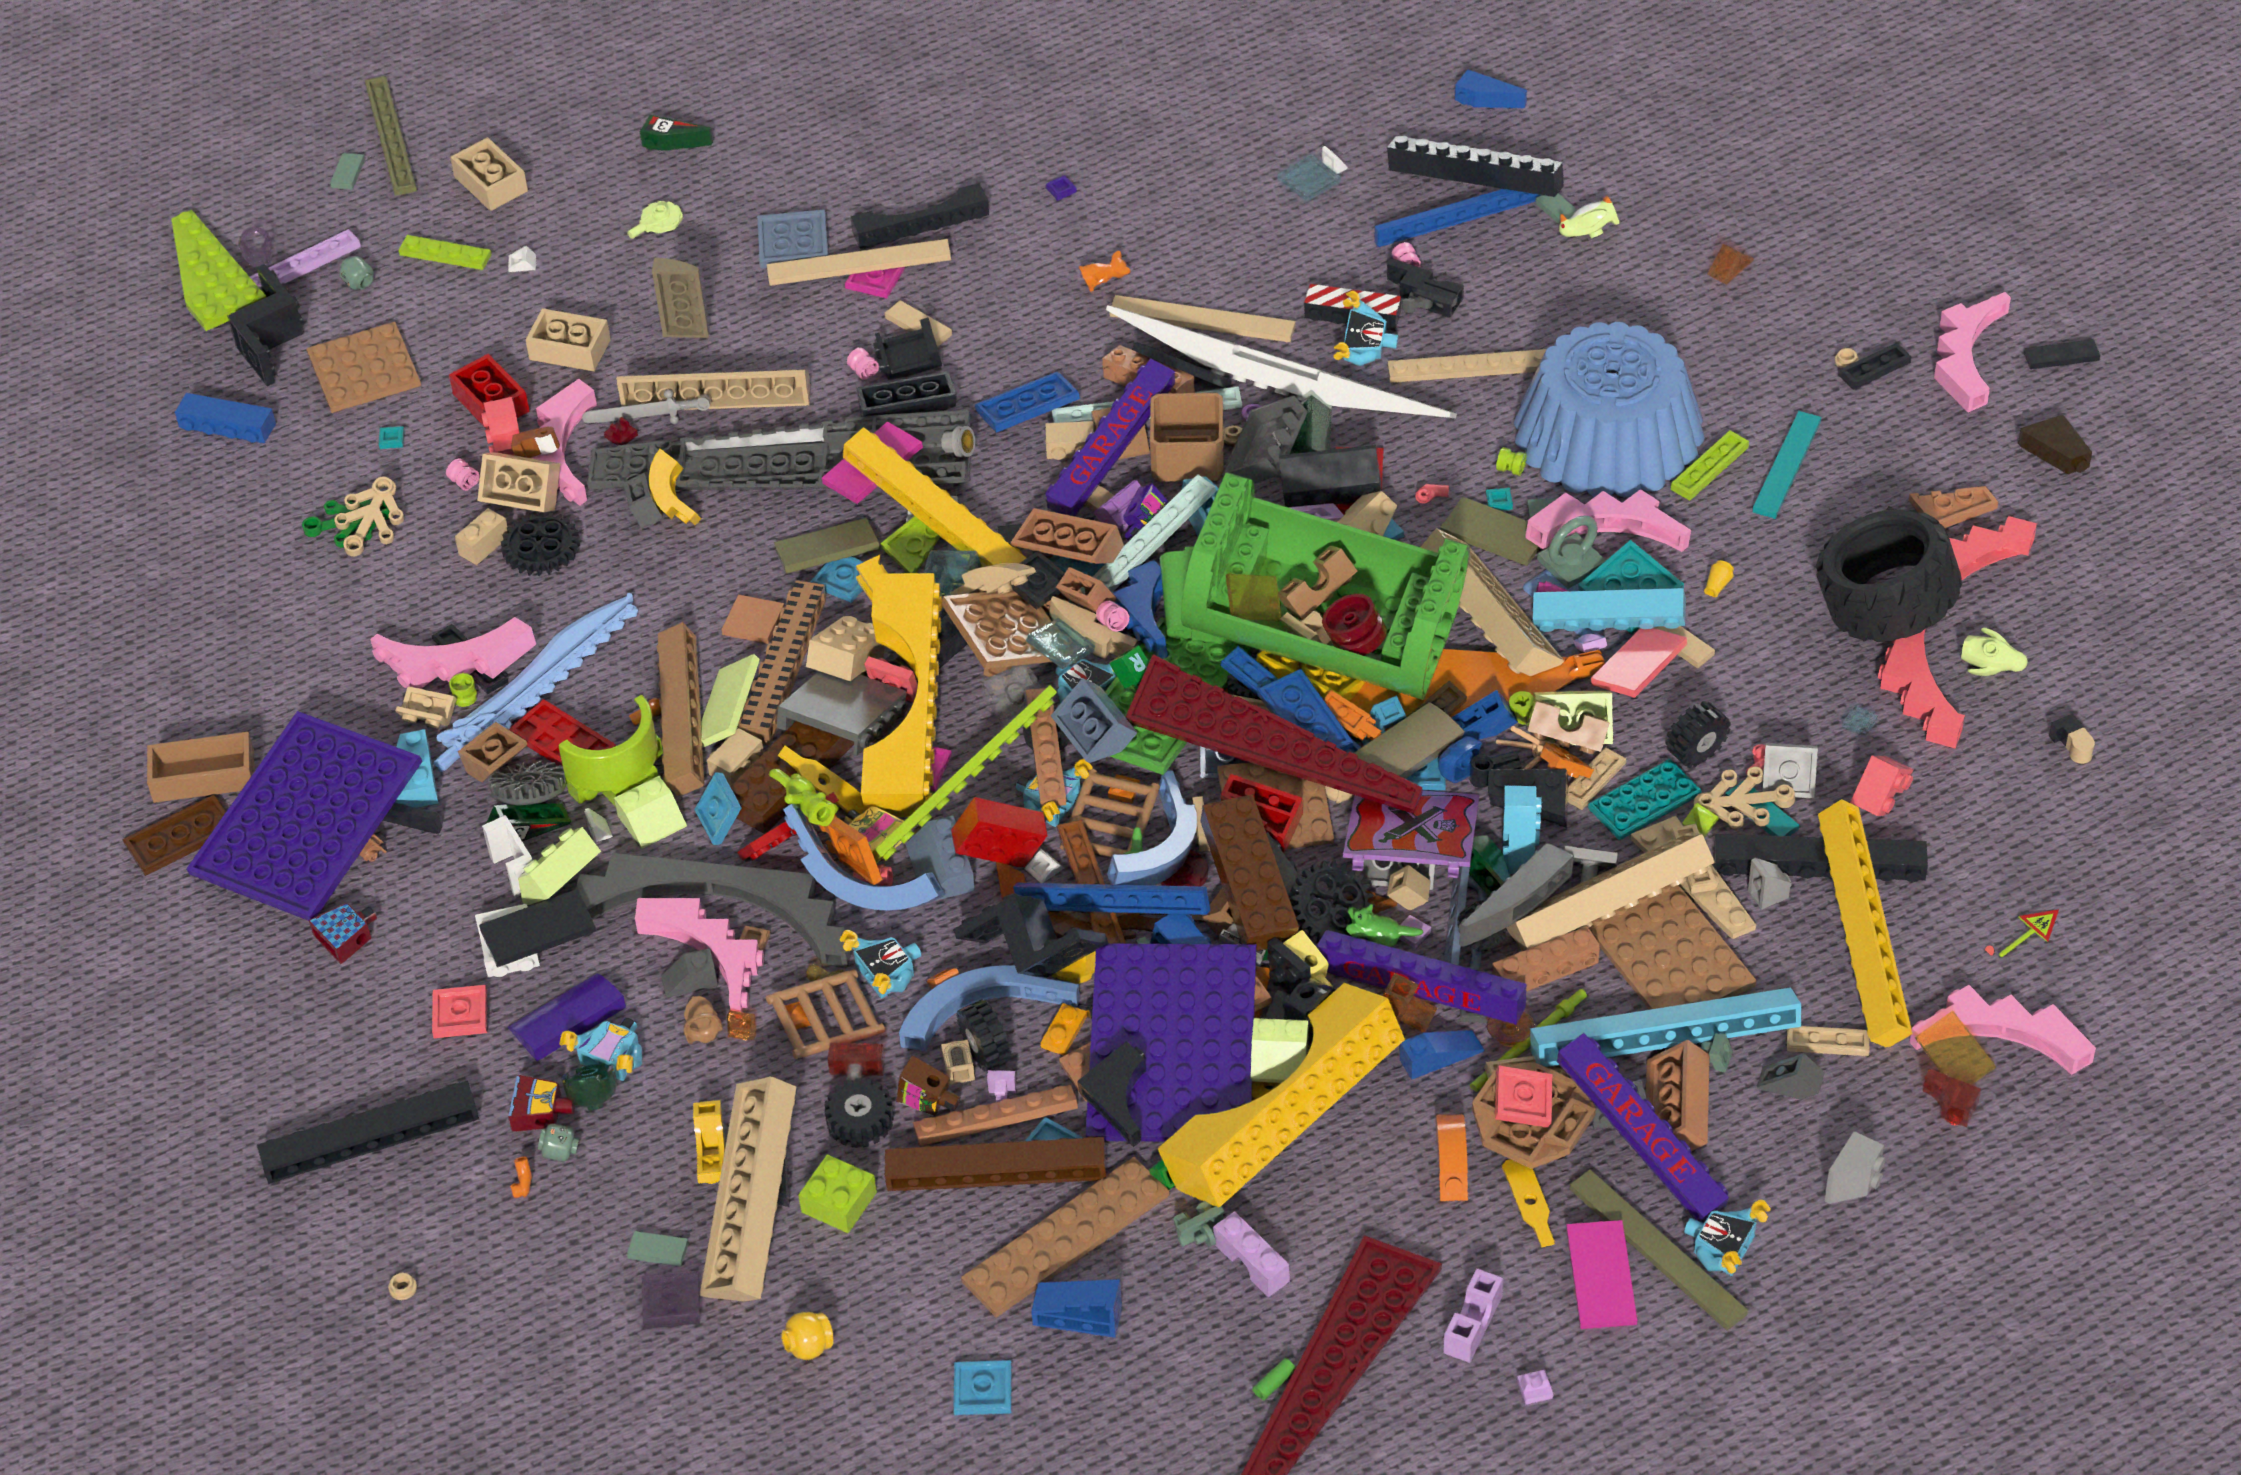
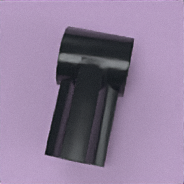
M1516 751L1494 757L1484 754L1474 756L1471 760L1470 783L1478 788L1487 787L1489 769H1522L1520 757Z

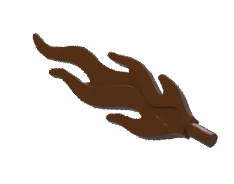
M1048 911L1056 937L1059 939L1065 936L1064 933L1072 928L1086 931L1092 930L1085 912ZM1115 912L1121 930H1125L1122 931L1125 940L1136 938V932L1129 929L1153 932L1155 923L1162 919L1141 916L1142 914L1167 915ZM1189 914L1194 922H1205L1202 919V915Z

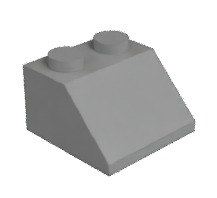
M1854 1131L1829 1170L1824 1201L1830 1204L1867 1196L1871 1188L1877 1189L1883 1177L1880 1171L1886 1160L1885 1157H1882L1884 1145Z

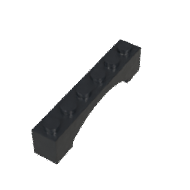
M977 183L958 188L959 192L947 201L922 211L898 215L873 214L872 211L850 216L852 232L860 249L873 247L877 244L893 242L908 236H916L919 233L938 230L942 227L958 225L965 221L981 219L989 215L988 199L981 184Z

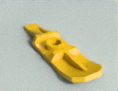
M787 746L783 747L778 756L793 767L798 774L812 782L817 791L823 792L826 796L834 792L839 799L836 804L847 813L853 809L860 814L864 812L862 796L857 789L818 761L802 758ZM818 779H824L826 785L820 784Z
M1511 1159L1506 1160L1502 1165V1170L1508 1180L1522 1219L1533 1228L1541 1248L1554 1245L1555 1241L1547 1224L1550 1211L1533 1168H1528ZM1527 1199H1533L1535 1201V1204L1529 1205L1526 1204L1525 1201Z

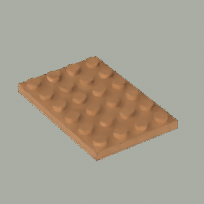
M1669 884L1661 888L1662 893L1648 898L1646 895L1638 899L1639 904L1631 908L1625 909L1623 906L1615 910L1616 914L1608 919L1601 920V918L1591 921L1593 925L1589 929L1600 944V948L1649 1010L1734 997L1756 987V979L1679 885L1671 887Z

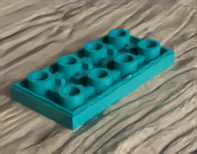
M1668 759L1588 803V809L1620 841L1692 801L1697 795L1702 793V790L1671 759Z

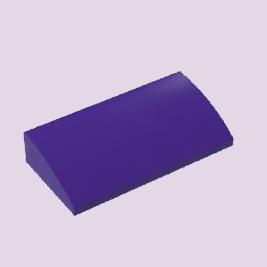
M596 973L508 1026V1029L532 1057L539 1061L562 1047L559 1045L563 1031H571L576 1035H582L625 1009L624 996L606 978Z

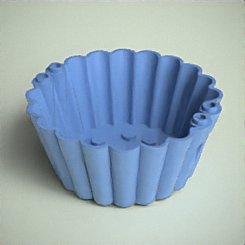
M1596 322L1591 324L1589 328L1576 327L1571 331L1570 335L1558 337L1554 346L1549 347L1545 351L1514 419V426L1518 429L1515 443L1519 448L1526 450V463L1529 466L1541 468V477L1546 481L1561 482L1565 490L1573 493H1581L1587 490L1593 497L1602 491L1609 495L1615 493L1620 497L1629 498L1640 489L1650 492L1660 490L1665 485V480H1675L1685 471L1684 465H1690L1698 459L1697 447L1705 439L1701 426L1703 417L1685 364L1679 358L1676 348L1671 344H1665V340L1660 334H1648V330L1642 326L1629 327L1623 322H1614L1610 325Z

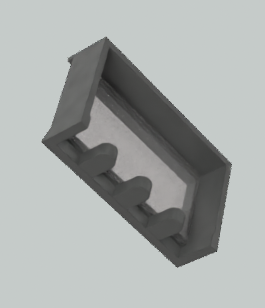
M1294 395L1250 411L1221 475L1223 478L1227 472L1251 479L1254 484L1273 477L1279 478L1281 474L1279 456L1289 455L1308 413Z

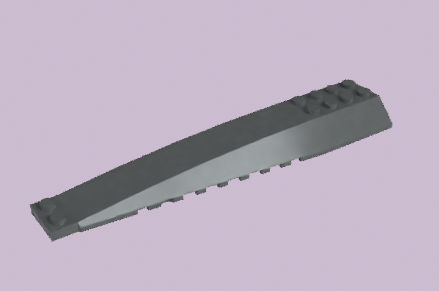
M969 410L873 415L848 418L843 423H833V420L822 421V425L809 426L808 423L799 424V428L785 429V426L775 427V431L762 432V429H755L750 434L739 435L738 432H729V436L715 437V434L705 435L701 439H694L693 437L680 438V442L673 443L670 440L619 445L612 448H594L591 454L587 484L589 490L625 489L624 482L643 473L646 474L649 480L652 461L658 450L661 449L684 468L676 480L675 490L831 489L823 484L822 477L844 459V444L863 427L870 433H875L886 422L922 441L923 448L908 461L921 474L930 477L934 484L969 482L971 456L957 457L954 453H946L942 448L941 439L944 432L953 431L957 426L970 427Z

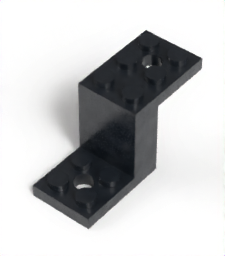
M265 264L256 267L262 292L266 295V298L227 317L237 350L268 387L275 383L273 375L276 374L273 364L269 361L271 357L270 349L304 334L302 329L304 321L298 312L300 305L297 298L289 294L288 288L284 283L279 282L274 270L270 271Z
M1016 893L1003 897V901L997 905L985 907L982 909L981 914L964 919L960 926L953 929L956 939L987 943L1004 934L1017 973L1044 978L1091 954L1096 949L1109 944L1106 934L1097 933L1093 930H1080L1079 928L1069 929L1064 933L1065 936L1057 939L1044 900L1032 898L1031 896H1019Z

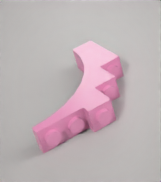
M2006 292L1972 305L1969 308L1960 303L1945 309L1941 313L1940 328L1945 334L1939 336L1937 353L1943 359L1936 362L1934 378L1967 412L1984 406L1988 402L1990 388L1980 377L1974 365L1971 350L1975 340L1987 326L2008 314L2011 297Z
M580 379L536 408L538 425L540 428L553 427L560 447L550 454L531 457L532 459L560 463L558 490L563 493L568 501H574L578 505H582L587 501L585 487L566 465L565 449L567 441L574 427L582 419V415L597 405L594 389Z
M1640 489L1623 503L1604 491L1586 504L1581 503L1568 493H1564L1528 520L1525 538L1545 550L1550 546L1553 537L1564 524L1578 516H1590L1597 523V532H1620L1644 536L1683 552L1689 545L1691 530L1658 509L1659 501ZM1585 525L1577 527L1565 538L1576 532L1579 535L1587 534L1588 527Z
M516 617L482 636L449 645H407L391 641L379 634L370 639L374 657L379 662L384 661L397 672V680L404 688L409 686L422 689L436 677L450 682L453 676L460 673L470 674L474 670L495 678L536 645L531 626Z
M638 898L635 914L638 934L659 935L675 939L698 951L710 948L713 963L720 970L728 985L732 1018H742L743 1008H748L749 995L748 992H745L746 987L751 986V975H758L759 966L764 964V951L759 950L758 940H735V930L730 929L729 919H706V909H702L700 898Z
M1970 985L1950 993L1947 998L1946 1009L1938 1010L1934 1016L1925 1021H1918L1912 1027L1913 1034L1910 1037V1044L1916 1050L1936 1041L1962 1036H1988L2015 1041L2050 1057L2071 1075L2093 1063L2096 1047L2054 1004L2045 1009H2039L2031 1015L2012 995H2009L2004 999H1997L1989 1006Z

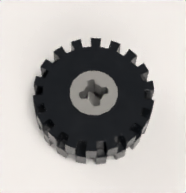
M1702 701L1701 704H1694L1693 709L1690 707L1686 709V713L1677 718L1679 721L1672 724V731L1667 733L1668 739L1665 740L1666 749L1688 768L1696 767L1700 762L1706 761L1709 756H1714V752L1721 749V743L1726 742L1728 738L1726 734L1730 733L1731 729L1729 727L1731 722L1710 702Z
M981 999L957 1010L956 1017L958 1018L957 1024L960 1026L959 1031L963 1035V1040H968L970 1052L980 1069L982 1068L985 1072L1011 1060L1010 1044L1006 1039L1007 1035L1002 1029L1001 1022L997 1019V1014L993 1012L991 1005H988L986 1000Z
M855 1078V1083H850V1080H846L843 1087L839 1084L834 1087L835 1093L829 1092L827 1095L828 1101L825 1100L824 1104L827 1129L829 1133H832L833 1139L837 1141L840 1138L842 1145L846 1146L848 1142H851L852 1148H857L858 1143H863V1148L869 1147L870 1141H873L874 1144L880 1142L879 1136L881 1135L885 1138L888 1135L887 1129H892L894 1113L891 1096L889 1097V1092L886 1088L882 1089V1084L879 1082L873 1085L872 1079H866V1082L863 1083L861 1078Z

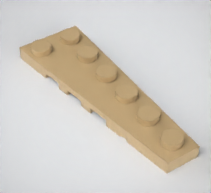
M1674 816L1632 833L1631 840L1645 853L1671 841L1670 829L1683 825ZM1712 864L1711 868L1717 882L1716 890L1691 894L1687 881L1679 884L1681 889L1686 891L1695 900V903L1703 911H1706L1709 917L1732 939L1756 929V924Z

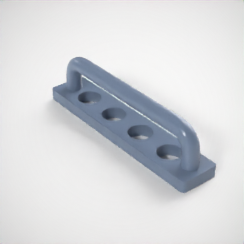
M1462 866L1459 868L1458 878H1453L1444 962L1455 965L1459 964L1461 947L1459 945L1460 933L1458 932L1457 925L1460 922L1457 919L1460 916V912L1465 909L1467 886L1474 888L1478 892L1477 901L1484 900L1485 902L1488 899V895L1469 876L1470 867ZM1477 948L1471 950L1470 966L1466 968L1479 971L1482 952H1478Z

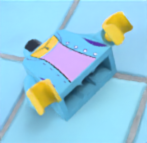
M1083 758L1076 762L1074 768L1062 771L1066 805L1057 806L1054 801H1051L1042 807L1040 806L1037 775L1033 780L1021 776L1016 784V790L1023 792L1024 808L1043 812L1044 820L1056 827L1078 798L1081 789L1080 778L1086 779L1089 776L1088 770H1091L1093 767Z
M624 1018L619 1026L608 1021L602 1022L597 1028L582 1035H576L571 1031H563L561 1034L559 1045H567V1050L570 1052L577 1048L580 1064L621 1081H624L627 1074L632 1073L633 1069L642 1065V1047L638 1042L637 1034L634 1032L637 1029V1024L630 1018Z

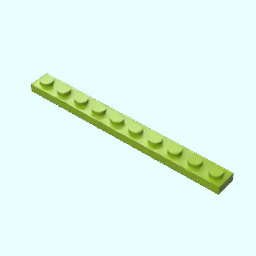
M1049 685L872 852L876 863L882 858L887 861L897 851L894 847L900 841L905 844L915 834L912 830L918 824L922 828L932 818L930 813L935 808L940 811L950 801L948 796L953 791L958 794L968 784L965 780L970 775L975 778L985 768L983 763L988 758L993 761L1002 752L1000 747L1005 742L1010 745L1020 735L1017 731L1022 726L1027 729L1037 719L1035 714L1039 710L1043 713L1054 704L1052 698L1057 691Z

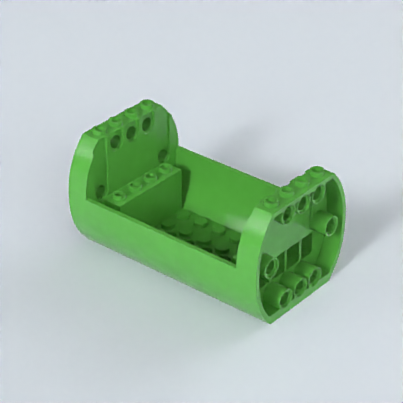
M1227 472L1224 475L1192 551L1182 597L1181 622L1184 627L1424 700L1455 621L1465 583L1470 546L1445 538L1443 546L1439 547L1437 553L1254 497L1253 480ZM1330 546L1341 548L1357 572L1352 576V580L1347 585L1340 586L1334 592V596L1329 601L1321 603L1316 608V611L1323 618L1327 608L1344 596L1356 593L1365 594L1370 597L1386 625L1387 632L1382 644L1365 656L1336 648L1333 644L1326 645L1290 634L1286 631L1280 620L1282 616L1287 612L1290 614V612L1276 594L1294 578L1305 581L1309 587L1314 586L1318 581L1319 571L1313 561ZM1275 603L1278 604L1280 608L1273 610L1270 609L1267 605Z

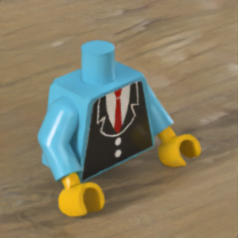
M1350 291L1346 293L1351 298V301L1345 299L1343 300V305L1345 307L1353 306V309H1350L1344 343L1341 342L1334 346V349L1340 351L1334 354V359L1340 360L1344 358V360L1362 366L1375 359H1380L1383 347L1396 349L1399 335L1386 333V320L1363 301L1359 300L1357 292Z
M1081 659L1072 667L1066 662L1060 663L1056 668V674L1059 676L1057 693L1060 704L1082 678L1100 686L1106 691L1116 678V674L1110 664L1092 663L1086 659Z
M845 930L839 939L841 942H845L843 944L845 951H851L852 948L855 950L856 967L881 999L891 992H903L914 976L912 961L921 957L920 949L916 943L902 948L896 939L891 937L885 940H865L858 938L853 931Z
M1758 1200L1753 1203L1751 1208L1741 1211H1712L1705 1223L1690 1218L1684 1233L1696 1238L1694 1253L1708 1271H1724L1728 1275L1733 1276L1738 1265L1742 1264L1741 1260L1755 1237V1221L1758 1219L1759 1222H1766L1768 1216L1765 1212H1769L1770 1207L1766 1201Z

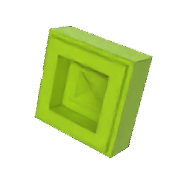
M1696 803L1682 822V825L1696 824L1699 834H1703L1705 838L1719 818L1708 809Z

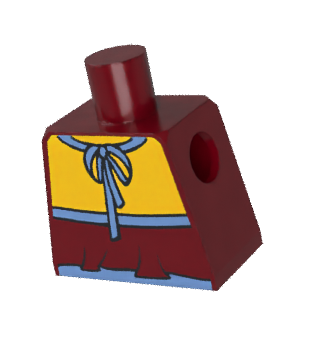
M517 1075L508 1116L512 1131L546 1129L549 1124H557L558 1114L574 1113V1098H562L557 1082Z

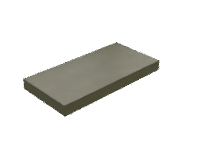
M1463 496L1440 527V530L1470 545L1525 566L1529 565L1540 549L1539 546L1525 538L1528 521Z
M867 518L774 542L776 553L786 573L880 549L879 542Z

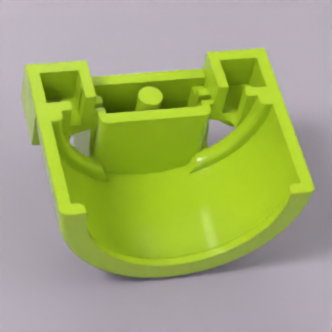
M643 695L634 699L641 710L640 725L633 736L624 743L605 750L583 749L573 745L568 740L559 744L568 792L579 804L594 799L598 793L602 792L616 807L615 797L658 776L657 768L653 764L663 754L661 740L655 734L651 708Z

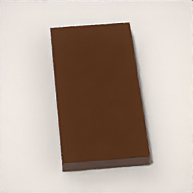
M214 794L122 840L143 874L147 876L199 850L222 819L226 810Z

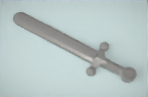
M667 389L664 391L667 401L587 411L582 415V419L585 423L619 421L620 417L634 419L670 414V422L677 424L679 422V418L676 416L677 411L690 408H698L701 411H705L711 404V398L706 394H702L697 399L676 401L672 397V390Z

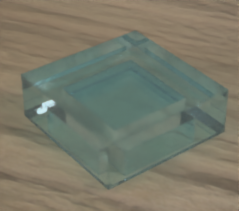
M1854 706L1844 720L1843 728L1866 737L1877 722L1878 715Z

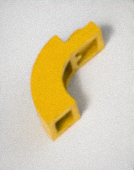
M659 449L652 461L649 472V486L653 499L670 519L676 516L685 524L690 521L696 525L702 518L680 501L676 495V480L684 468L667 453Z
M721 1101L693 1103L698 1184H714L720 1181L725 1153Z

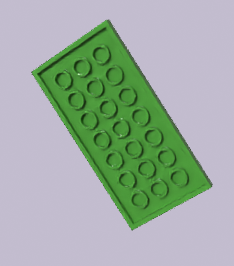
M1161 617L1156 624L1165 636L1168 657L1163 658L1164 660L1180 667L1181 671L1192 676L1194 674L1202 678V681L1212 686L1216 685L1224 689V691L1228 687L1227 676L1230 673L1221 666V661L1238 646L1251 655V647L1227 639H1218L1216 642H1202L1200 640H1191V638H1171L1167 635L1164 617ZM1142 642L1140 648L1150 662L1154 654L1149 653ZM1116 677L1105 693L1126 717L1138 688L1132 685L1124 689L1118 677ZM1132 725L1137 734L1122 752L1110 757L1164 775L1187 742Z

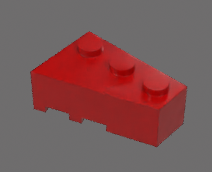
M1230 774L1221 793V801L1253 794L1266 833L1268 832L1272 839L1275 838L1280 843L1282 852L1285 854L1303 815V798Z

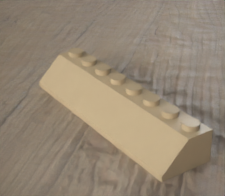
M808 370L617 376L616 379L621 407L667 401V398L664 396V391L667 389L672 390V397L676 401L697 399L700 395L706 394L711 398V404L708 409L807 406L810 401Z
M1436 528L1420 548L1438 553L1439 547L1443 546L1445 538L1464 544L1467 543ZM1470 548L1468 568L1459 606L1472 616L1471 621L1477 627L1484 630L1483 636L1497 646L1496 652L1509 661L1508 666L1515 673L1519 674L1522 672L1533 676L1561 665L1564 662L1563 658Z
M1685 833L1548 898L1528 915L1507 927V930L1519 948L1525 951L1568 934V932L1574 929L1578 930L1586 926L1589 928L1593 925L1591 921L1601 918V920L1608 919L1616 914L1615 910L1623 906L1625 909L1631 908L1639 904L1638 899L1646 895L1648 898L1654 897L1662 893L1661 888L1669 884L1671 887L1682 884L1686 881L1684 877L1692 873L1694 876L1703 874L1709 870L1707 866L1715 863L1703 834Z
M772 1076L736 1084L700 1296L735 1301L761 1299L796 1086Z

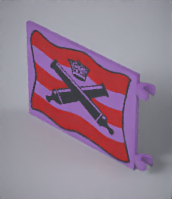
M1423 791L1414 814L1355 795L1343 858H1353L1352 870L1363 871L1364 859L1448 865L1447 877L1458 878L1459 866L1470 867L1479 795Z

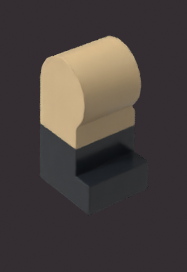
M2074 714L2051 722L2049 737L2054 743L2061 741L2069 750L2071 759L2076 763L2084 764L2091 761L2095 741Z

